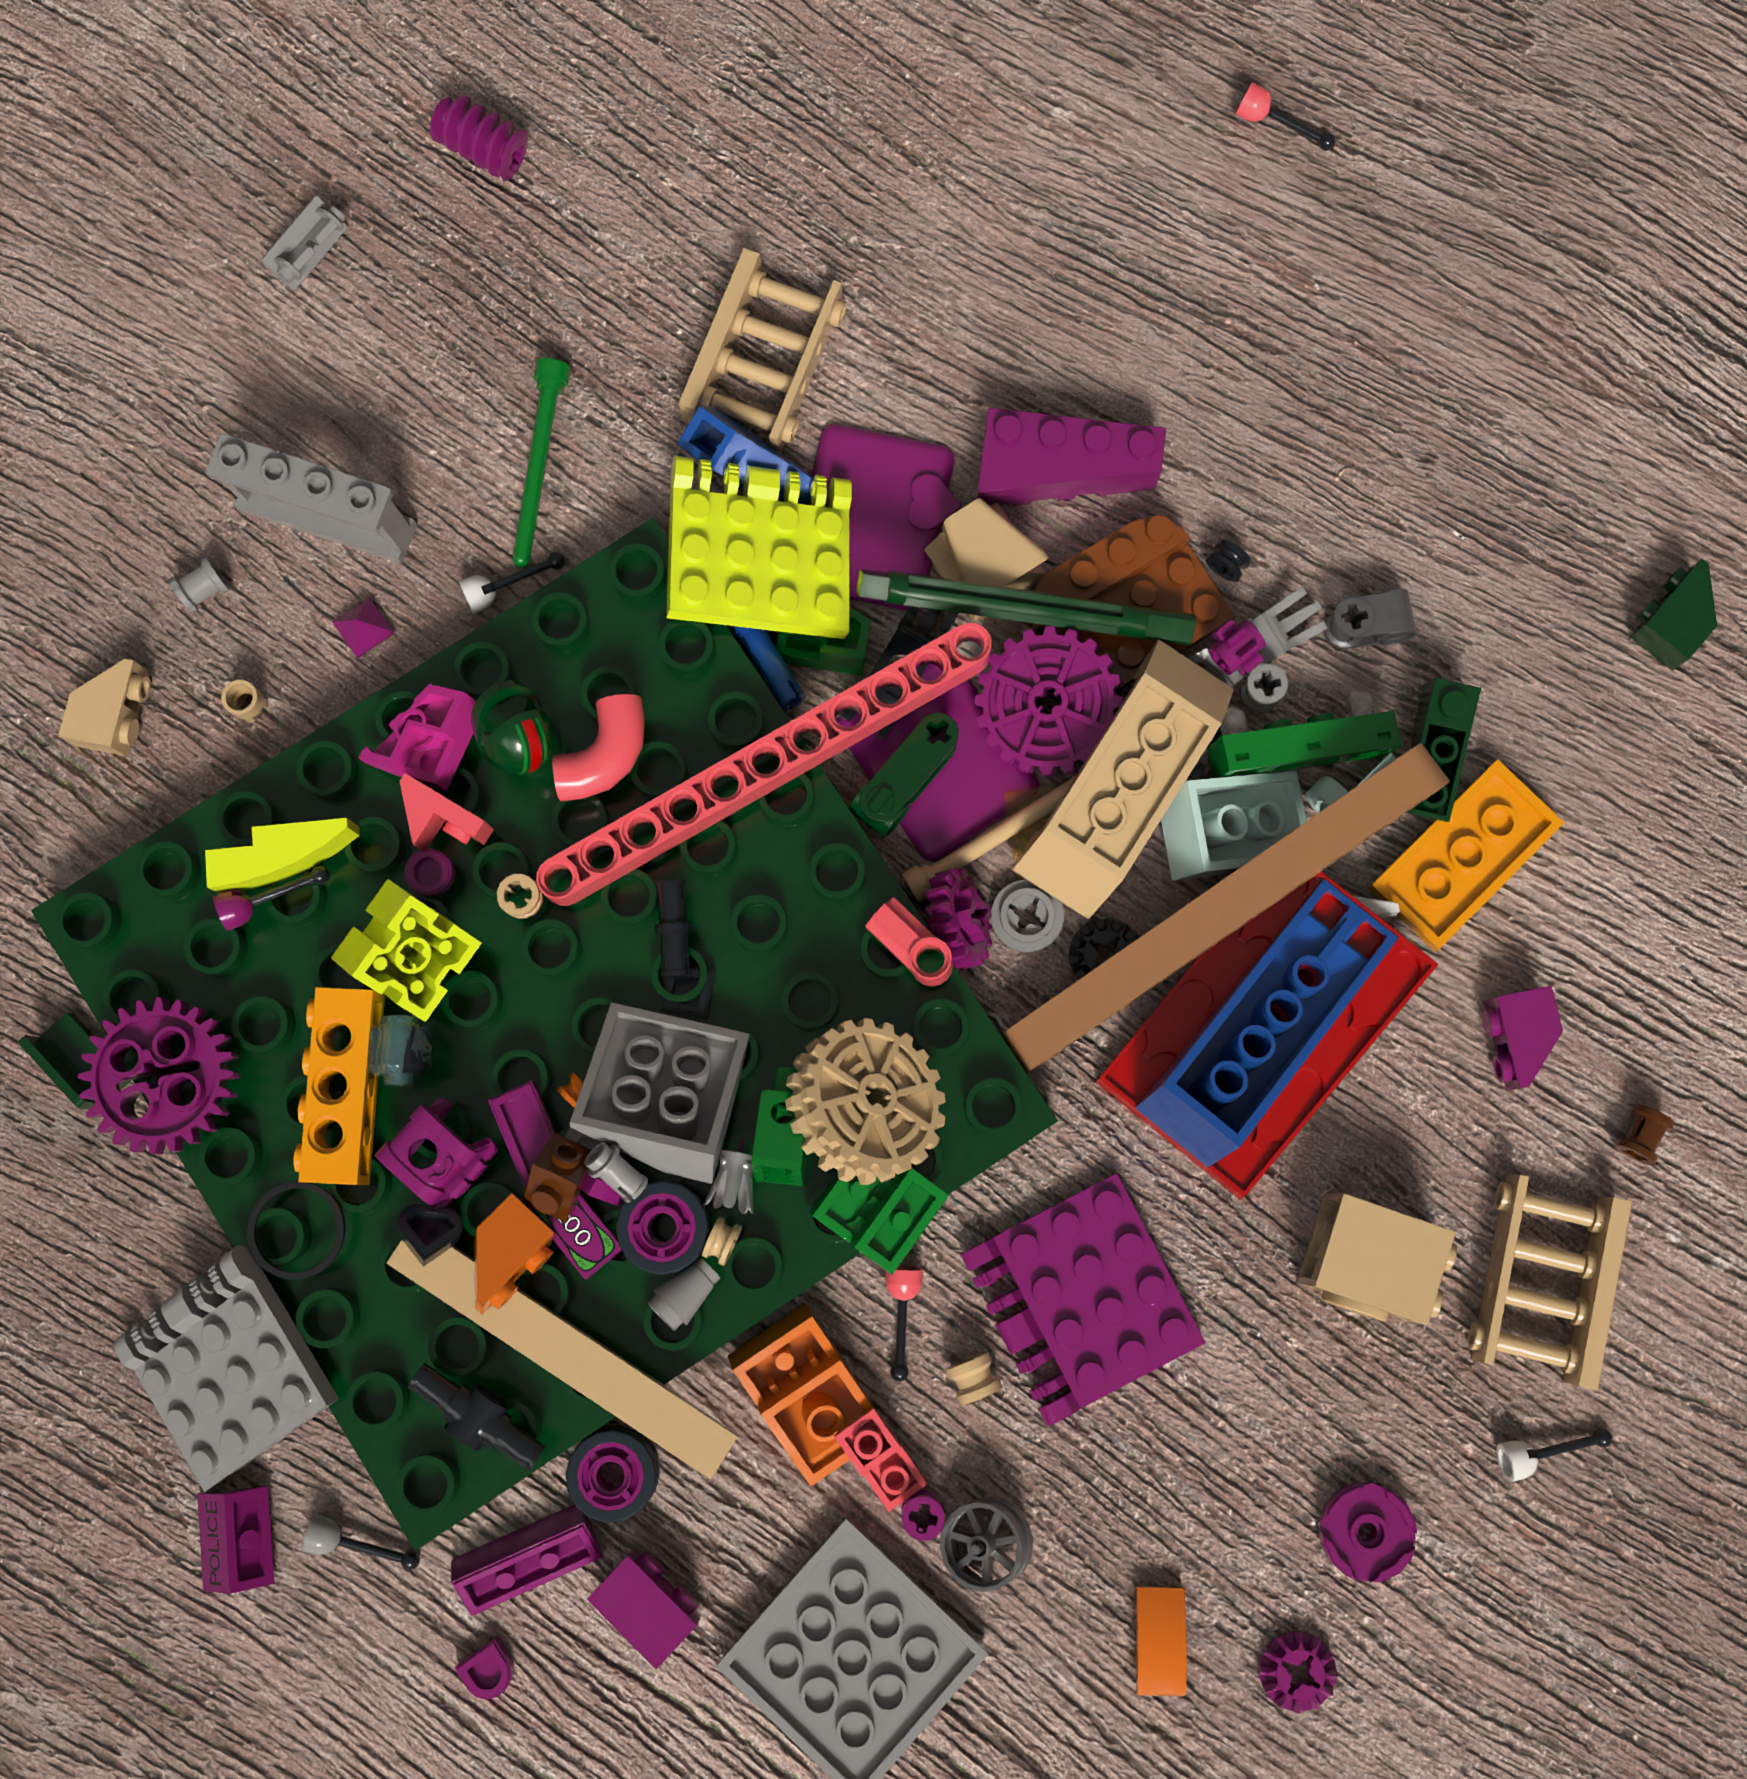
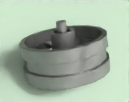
M988 1496L970 1501L949 1515L941 1531L940 1550L944 1565L952 1577L967 1589L980 1592L1000 1589L1021 1575L1032 1558L1033 1537L1029 1523L1021 1511L1005 1499ZM977 1508L994 1511L987 1530ZM965 1514H967L976 1535L958 1530V1526ZM1003 1518L1014 1534L1005 1536L998 1529ZM957 1541L967 1543L968 1554L963 1559L960 1555ZM1006 1544H1017L1016 1562L1002 1551ZM992 1557L1010 1573L1003 1578L993 1580ZM973 1560H982V1577L967 1566Z

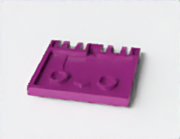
M1117 1173L960 1254L968 1271L1000 1255L1004 1259V1262L972 1279L976 1288L986 1287L996 1282L998 1278L1008 1272L1011 1273L1018 1287L1006 1294H1001L991 1299L990 1303L986 1304L990 1315L1015 1304L1023 1298L1028 1306L995 1324L1010 1355L1033 1345L1043 1338L1048 1346L1015 1364L1020 1374L1029 1373L1054 1357L1061 1373L1035 1384L1034 1388L1029 1391L1033 1400L1036 1401L1044 1398L1065 1385H1068L1070 1388L1065 1393L1038 1407L1046 1426L1063 1420L1088 1404L1206 1343Z

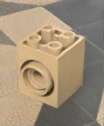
M1345 1193L1324 1194L1296 1283L1322 1291L1321 1300L1366 1317L1385 1322L1388 1315L1402 1320L1428 1326L1430 1317L1435 1318L1442 1306L1444 1293L1439 1287L1444 1271L1449 1272L1456 1259L1457 1244L1453 1243L1456 1232Z

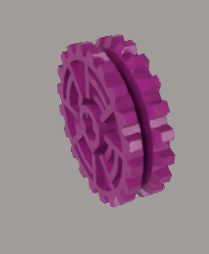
M1046 626L1043 635H1038L1032 628L1023 631L1022 641L1016 643L1009 638L1003 642L1005 652L1001 656L992 653L989 658V664L992 666L990 672L980 673L977 682L984 686L982 694L975 695V705L983 708V715L977 718L978 726L989 730L990 734L985 739L989 747H1001L1003 750L1000 758L1010 764L1019 760V770L1033 774L1039 767L1041 775L1046 777H1056L1059 768H1062L1064 773L1068 775L1077 773L1078 763L1082 761L1085 763L1125 700L1123 697L1118 696L1117 693L1119 689L1124 687L1122 677L1119 674H1111L1110 672L1116 664L1108 654L1098 656L1101 647L1091 638L1081 643L1082 636L1077 631L1068 629L1065 635L1062 636L1055 626ZM1054 690V695L1059 699L1061 698L1062 702L1061 705L1053 707L1052 714H1046L1048 710L1040 706V700L1047 699L1049 691Z

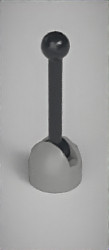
M315 1513L311 1519L302 1546L303 1552L319 1556L328 1554L338 1546L399 1562L406 1570H414L420 1563V1556L415 1551L410 1550L401 1553L342 1536L339 1524L333 1518Z

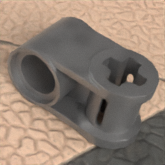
M1392 589L1377 594L1343 599L1325 621L1328 628L1324 630V636L1333 647L1338 649H1350L1377 644L1392 645L1417 636L1410 597L1406 589Z

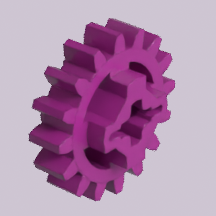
M952 868L935 873V877L929 879L932 889L926 890V896L930 903V907H926V912L930 915V919L927 920L929 931L947 944L956 969H967L984 964V959L990 957L987 947L992 946L989 930L992 929V925L989 923V918L992 917L988 901L984 902L981 899V890H977L974 886V878L972 876L966 877L965 869L957 870Z

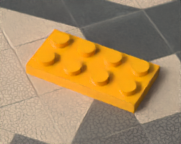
M1497 759L1454 801L1450 821L1435 820L1368 888L1380 900L1398 903L1400 913L1397 916L1435 952L1565 822Z

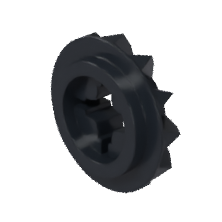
M1111 918L1099 919L1088 922L1076 932L1069 947V963L1078 980L1094 970L1093 967L1097 963L1096 959L1099 954L1089 942L1095 946L1098 944L1101 947H1105L1116 939L1118 942L1113 952V955H1115L1138 939L1128 925Z

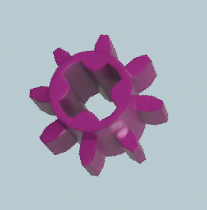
M1229 619L1210 635L1215 644L1208 649V652L1215 664L1227 675H1231L1238 670L1244 676L1264 661L1259 651L1266 646L1265 640L1258 629L1247 620H1243L1240 624L1236 625L1232 619Z

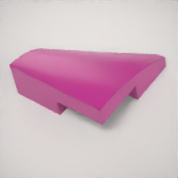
M429 684L414 699L412 706L406 712L399 713L388 724L394 731L374 751L366 746L361 751L359 759L368 765L402 777L406 773L426 786L447 791L474 733L471 727V712L476 701L465 692Z

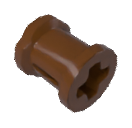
M1641 1104L1634 1105L1631 1110L1634 1117L1623 1139H1617L1614 1147L1633 1160L1653 1166L1658 1159L1655 1152L1665 1132L1672 1130L1675 1122L1656 1109Z

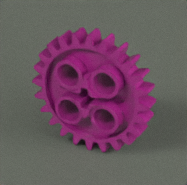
M161 997L156 998L152 1008L149 1002L138 1000L136 1002V1015L130 1009L121 1007L118 1009L121 1023L118 1024L109 1020L102 1021V1025L108 1033L105 1038L90 1036L89 1040L98 1050L96 1054L88 1053L81 1056L84 1061L92 1064L91 1071L78 1074V1079L91 1082V1088L79 1094V1097L95 1101V1105L86 1112V1116L92 1118L104 1117L97 1131L107 1134L115 1131L112 1140L113 1144L125 1145L130 1141V1151L143 1152L147 1145L150 1154H163L166 1145L171 1152L183 1151V1138L190 1144H200L201 1136L198 1129L201 1128L208 1132H215L217 1127L211 1117L214 1114L222 1116L230 1114L221 1102L223 1098H237L238 1094L227 1088V1081L238 1079L241 1077V1074L228 1070L227 1064L238 1059L239 1055L233 1052H224L223 1048L229 1044L232 1037L227 1034L214 1035L219 1029L221 1022L213 1018L203 1022L206 1014L205 1009L195 1006L188 1012V1002L176 1000L171 1007L169 1000ZM181 1034L185 1040V1049L179 1057L174 1058L170 1052V1045L172 1040ZM135 1048L138 1053V1062L132 1070L128 1071L124 1065V1058L130 1049ZM196 1061L200 1063V1068L197 1070L162 1076L158 1079V1084L140 1082L122 1091L119 1089V1085L122 1082L157 1076L161 1073V1068L178 1070ZM191 1080L196 1087V1094L194 1099L185 1105L181 1099V1089L186 1082ZM145 1094L149 1100V1107L147 1112L139 1118L135 1113L134 1104L140 1095Z

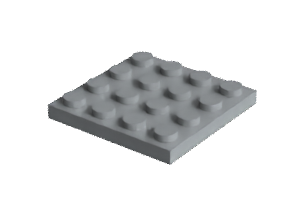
M846 1516L721 1657L716 1667L831 1779H881L989 1655V1652L983 1644Z

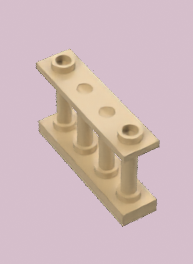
M743 248L678 403L683 421L690 423L700 406L715 407L731 418L771 432L769 435L770 446L781 453L785 442L791 444L797 434L800 419L796 418V415L833 326L840 327L844 319L847 302L843 301L842 283L833 280L827 297L824 299L766 278V273L762 271L760 253ZM760 295L818 315L811 336L807 337L751 317L748 308L752 298H759ZM746 333L803 354L795 375L791 376L734 355L732 346L737 335L742 337ZM730 372L786 392L787 394L779 414L775 415L718 394V389L715 387L720 375H727Z
M1520 1174L1506 1175L1505 1182H1500L1495 1194L1494 1206L1495 1209L1499 1210L1479 1318L1478 1322L1474 1321L1468 1334V1348L1472 1350L1471 1359L1494 1365L1496 1351L1561 1366L1562 1372H1565L1563 1382L1598 1391L1632 1201L1616 1197H1597L1596 1204L1589 1208L1527 1193L1528 1176ZM1522 1212H1530L1587 1226V1230L1591 1232L1588 1251L1585 1250L1582 1254L1518 1239ZM1514 1257L1578 1272L1579 1277L1582 1278L1579 1297L1572 1301L1510 1286L1509 1281ZM1505 1304L1570 1319V1324L1574 1325L1571 1343L1565 1347H1560L1500 1332Z

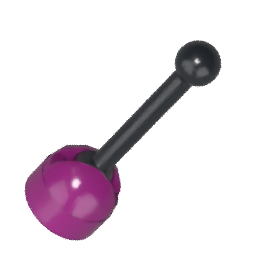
M317 866L307 876L250 897L245 892L230 890L213 896V902L223 926L227 931H230L250 920L255 905L312 883L325 884L330 879V872L324 866Z

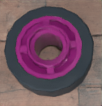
M659 1181L647 1184L643 1192L635 1200L632 1199L629 1203L624 1202L619 1210L616 1233L618 1245L627 1260L644 1272L658 1275L682 1271L696 1262L702 1255L712 1228L709 1210L706 1205H703L704 1202L701 1197L683 1184ZM662 1213L670 1215L676 1223L675 1235L667 1242L657 1239L652 1231L654 1219Z
M621 1426L601 1428L582 1440L571 1454L566 1470L567 1491L576 1508L590 1519L605 1523L625 1521L640 1512L655 1493L660 1476L658 1456L650 1442L636 1430ZM615 1462L622 1467L625 1476L623 1484L613 1486L605 1482L602 1477L604 1463Z

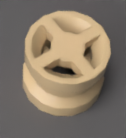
M988 1351L963 1359L945 1369L949 1379L954 1380L959 1389L956 1397L960 1406L980 1400L1003 1388L1000 1379L991 1372L990 1364L992 1359Z

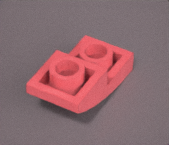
M874 1407L834 1435L860 1475L866 1478L888 1512L928 1484L922 1472Z

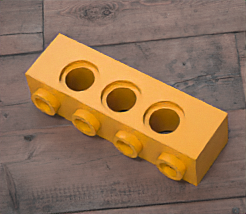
M315 987V999H310L306 1013L307 1025L309 1028H312L310 1047L305 1048L302 1058V1070L308 1078L306 1095L301 1096L298 1105V1119L303 1124L302 1143L297 1144L294 1152V1169L296 1172H299L298 1182L370 1185L385 1003L384 994L381 995L374 990ZM347 1026L351 1032V1041L345 1049L337 1051L333 1045L334 1034L339 1028ZM342 1074L347 1081V1089L342 1097L335 1100L329 1093V1084L333 1077ZM337 1122L342 1127L343 1137L336 1147L331 1148L325 1141V1131L330 1124Z

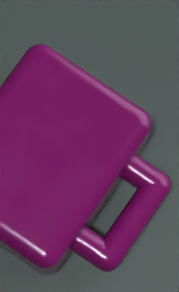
M837 423L830 424L822 430L811 475L813 477L815 475L825 476L827 479L825 507L828 508V489L832 477L849 479L852 483V500L849 510V599L907 611L909 606L885 603L881 599L860 597L856 592L860 569L886 573L890 570L925 576L930 575L932 561L924 549L938 537L940 528L931 531H920L910 524L908 509L913 502L911 487L917 477L923 474H931L937 476L949 489L955 457L948 447Z
M929 664L921 678L926 681H933L942 675V671L938 666ZM970 679L898 719L884 741L876 738L877 731L848 748L870 780L927 715L945 713L951 716L957 723L959 733L953 757L914 802L900 823V826L920 856L928 861H938L1034 799L1040 790L1039 780L1034 773L1031 774L1019 770V760L1012 764L1006 763L1000 758L1003 749L1001 747L990 748L985 741L990 732L988 729L978 726L977 718L983 715V708L975 705V695L980 693ZM841 713L836 722L843 727H853L860 722L862 717L857 713L847 722L841 717L843 714ZM942 732L936 737L930 734L929 742L935 744L940 740L945 743L946 735Z

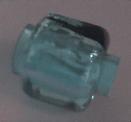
M392 1015L380 1017V1024L370 1029L369 1072L377 1076H384V1085L410 1086L414 1085V1076L423 1075L430 1070L431 1030L419 1024V1018L416 1016Z

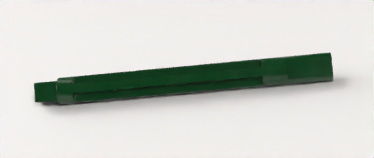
M860 569L856 590L860 597L881 599L885 603L1156 641L1159 639L1163 642L1185 645L1192 643L1197 622L1195 614L890 570L886 573Z

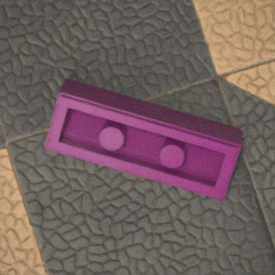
M574 1504L455 1557L451 1561V1583L468 1612L473 1616L602 1558L603 1553L588 1516L576 1508Z

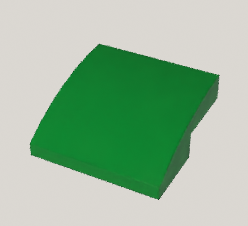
M913 1168L898 1175L895 1173L894 1178L882 1183L876 1177L875 1182L869 1185H860L857 1176L848 1182L839 1180L837 1173L809 1214L893 1275L949 1195Z

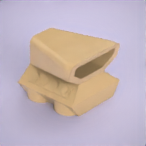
M981 498L974 500L949 516L943 522V532L924 549L933 562L936 572L943 578L1030 590L1038 584L1046 574L1041 563L1049 559L1042 548L1011 523L998 503L988 505ZM968 614L972 621L986 618L985 616Z

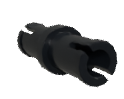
M686 880L657 881L655 886L657 887L659 924H655L654 929L655 935H660L661 977L691 975L689 964L688 933H692V922H687Z

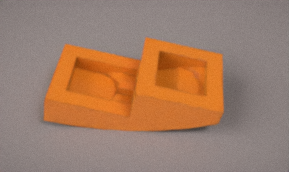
M1136 1587L1134 1592L1137 1640L1135 1643L1137 1695L1186 1696L1185 1588Z

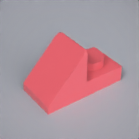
M406 773L400 779L412 843L419 850L428 849L444 822L446 824L442 830L467 845L470 838H473L483 845L486 843L494 829L484 820Z

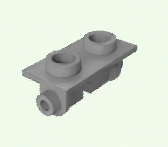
M315 195L260 261L292 291H295L346 231L348 226L343 222L346 217L336 207L331 206L329 208Z

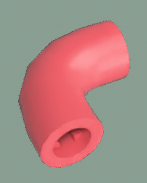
M619 694L599 699L596 702L598 735L594 743L587 749L579 752L553 756L554 783L560 802L584 799L610 790L631 772L643 748L645 717L642 697L634 694Z

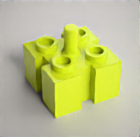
M387 879L365 910L373 916L371 922L363 932L353 926L331 959L355 979L381 995L384 993L397 1005L426 1022L448 991L440 984L450 969L460 974L481 945V942L439 912Z

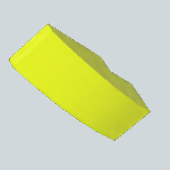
M348 818L252 827L253 846L205 850L207 888L218 893L230 890L243 892L282 882L315 867L338 853L360 836L359 826Z

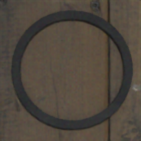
M298 1181L283 1183L266 1192L254 1206L247 1227L248 1244L255 1260L267 1272L284 1279L308 1278L322 1272L338 1256L345 1238V1218L338 1201L323 1187L313 1183ZM302 1188L319 1194L328 1202L336 1218L337 1233L330 1253L321 1263L306 1271L289 1272L275 1267L264 1257L257 1242L256 1228L260 1213L273 1197L286 1190Z

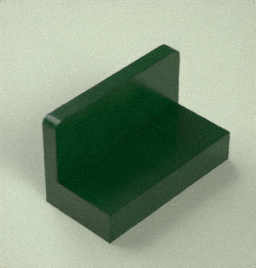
M66 1012L40 1037L24 1035L18 1043L77 1108L90 1109L95 1105V1101L81 1099L79 1094L91 1088V1082L78 1079V1074L91 1071L92 1064L81 1058L82 1054H96L98 1048L89 1040L90 1036H94L74 1013ZM131 1080L122 1082L119 1085V1089L122 1090Z

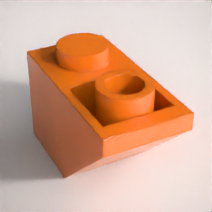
M512 1193L476 1229L475 1309L481 1315L492 1305L497 1310L504 1306L519 1288L514 1282L527 1269L534 1274L553 1253L548 1247L552 1243L554 1232Z

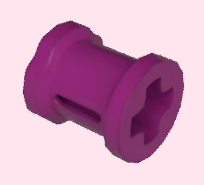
M919 1490L904 1501L902 1506V1524L905 1531L912 1538L919 1541H928L935 1538L942 1531L945 1523L944 1506L934 1492ZM921 1504H928L930 1514L936 1516L935 1518H927L925 1526L918 1525L916 1516L910 1514L911 1511H919Z

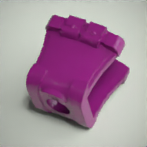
M438 1098L430 1107H426L421 1103L409 1116L411 1120L397 1133L393 1140H387L375 1154V1157L389 1171L435 1210L438 1208H448L454 1199H459L473 1185L470 1181L477 1180L489 1166L487 1162L498 1151V1145L491 1137H486L473 1144H466L442 1122L455 1107L446 1098ZM428 1139L435 1144L438 1155L432 1166L422 1169L413 1163L411 1156Z

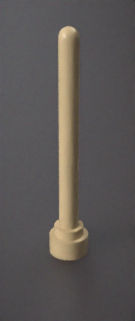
M1076 776L929 867L927 863L920 868L914 865L903 872L901 876L917 902L921 905L929 900L926 896V890L932 889L929 879L935 877V873L952 868L957 870L963 868L1054 811Z

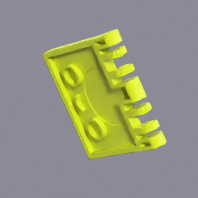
M674 455L670 488L666 618L845 639L849 633V510L852 500L851 480L831 478L828 489L827 508L825 507L827 479L825 476L815 475L810 487L811 505L797 504L800 492V475L798 472L788 471L784 485V502L778 501L780 471L777 469L747 466L744 477L743 496H738L739 465L728 463L723 475L724 494L709 492L712 479L711 461L700 459L697 468L696 490H693V458Z

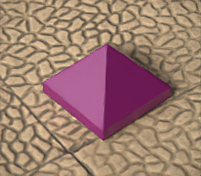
M369 597L332 622L357 658L395 634Z

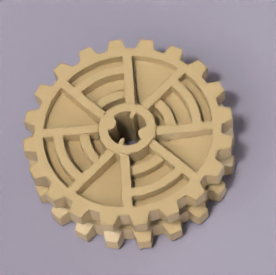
M863 1018L857 1023V1026H855L852 1020H848L838 1025L837 1030L831 1028L820 1039L816 1038L805 1046L808 1054H799L792 1063L798 1072L792 1073L787 1077L786 1086L793 1090V1096L785 1100L786 1110L794 1112L796 1120L790 1124L793 1134L803 1135L805 1142L801 1148L807 1155L815 1152L820 1157L818 1167L825 1172L832 1168L837 1169L838 1179L845 1182L857 1176L860 1185H869L875 1182L876 1177L882 1183L894 1178L895 1173L898 1175L912 1169V1164L917 1165L928 1157L925 1149H932L937 1146L940 1138L934 1131L945 1124V1116L939 1112V1106L946 1102L945 1093L937 1091L935 1083L941 1079L938 1071L929 1070L926 1065L929 1055L924 1049L916 1051L912 1047L913 1037L908 1033H904L901 1036L894 1033V1025L884 1022L877 1028L873 1019Z

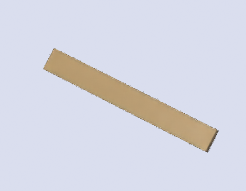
M401 1240L387 1261L388 1265L710 1480L737 1440L739 1434L520 1289L499 1310L492 1305L481 1315L475 1309V1259L457 1247L452 1246L423 1267L403 1240Z

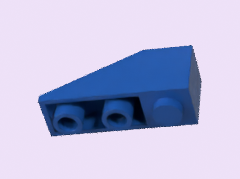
M700 406L679 439L678 446L699 461L700 459L710 460L712 470L722 476L728 463L738 464L739 486L744 488L747 466L779 470L780 491L778 501L784 502V485L788 471L798 472L800 475V492L797 504H809L811 501L810 487L814 479L811 474L715 407Z

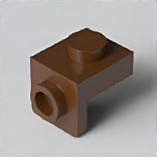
M558 1134L552 1135L532 1165L523 1203L536 1208L541 1213L551 1215L567 1223L575 1210L583 1179L589 1169L584 1162L591 1149Z

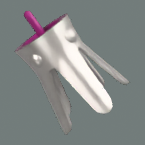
M741 1139L739 1141L738 1152L721 1150L719 1171L703 1205H707L713 1197L712 1207L714 1209L721 1207L722 1204L727 1208H732L738 1195L739 1211L742 1214H746L749 1210L751 1214H754L752 1155L742 1153L744 1140Z

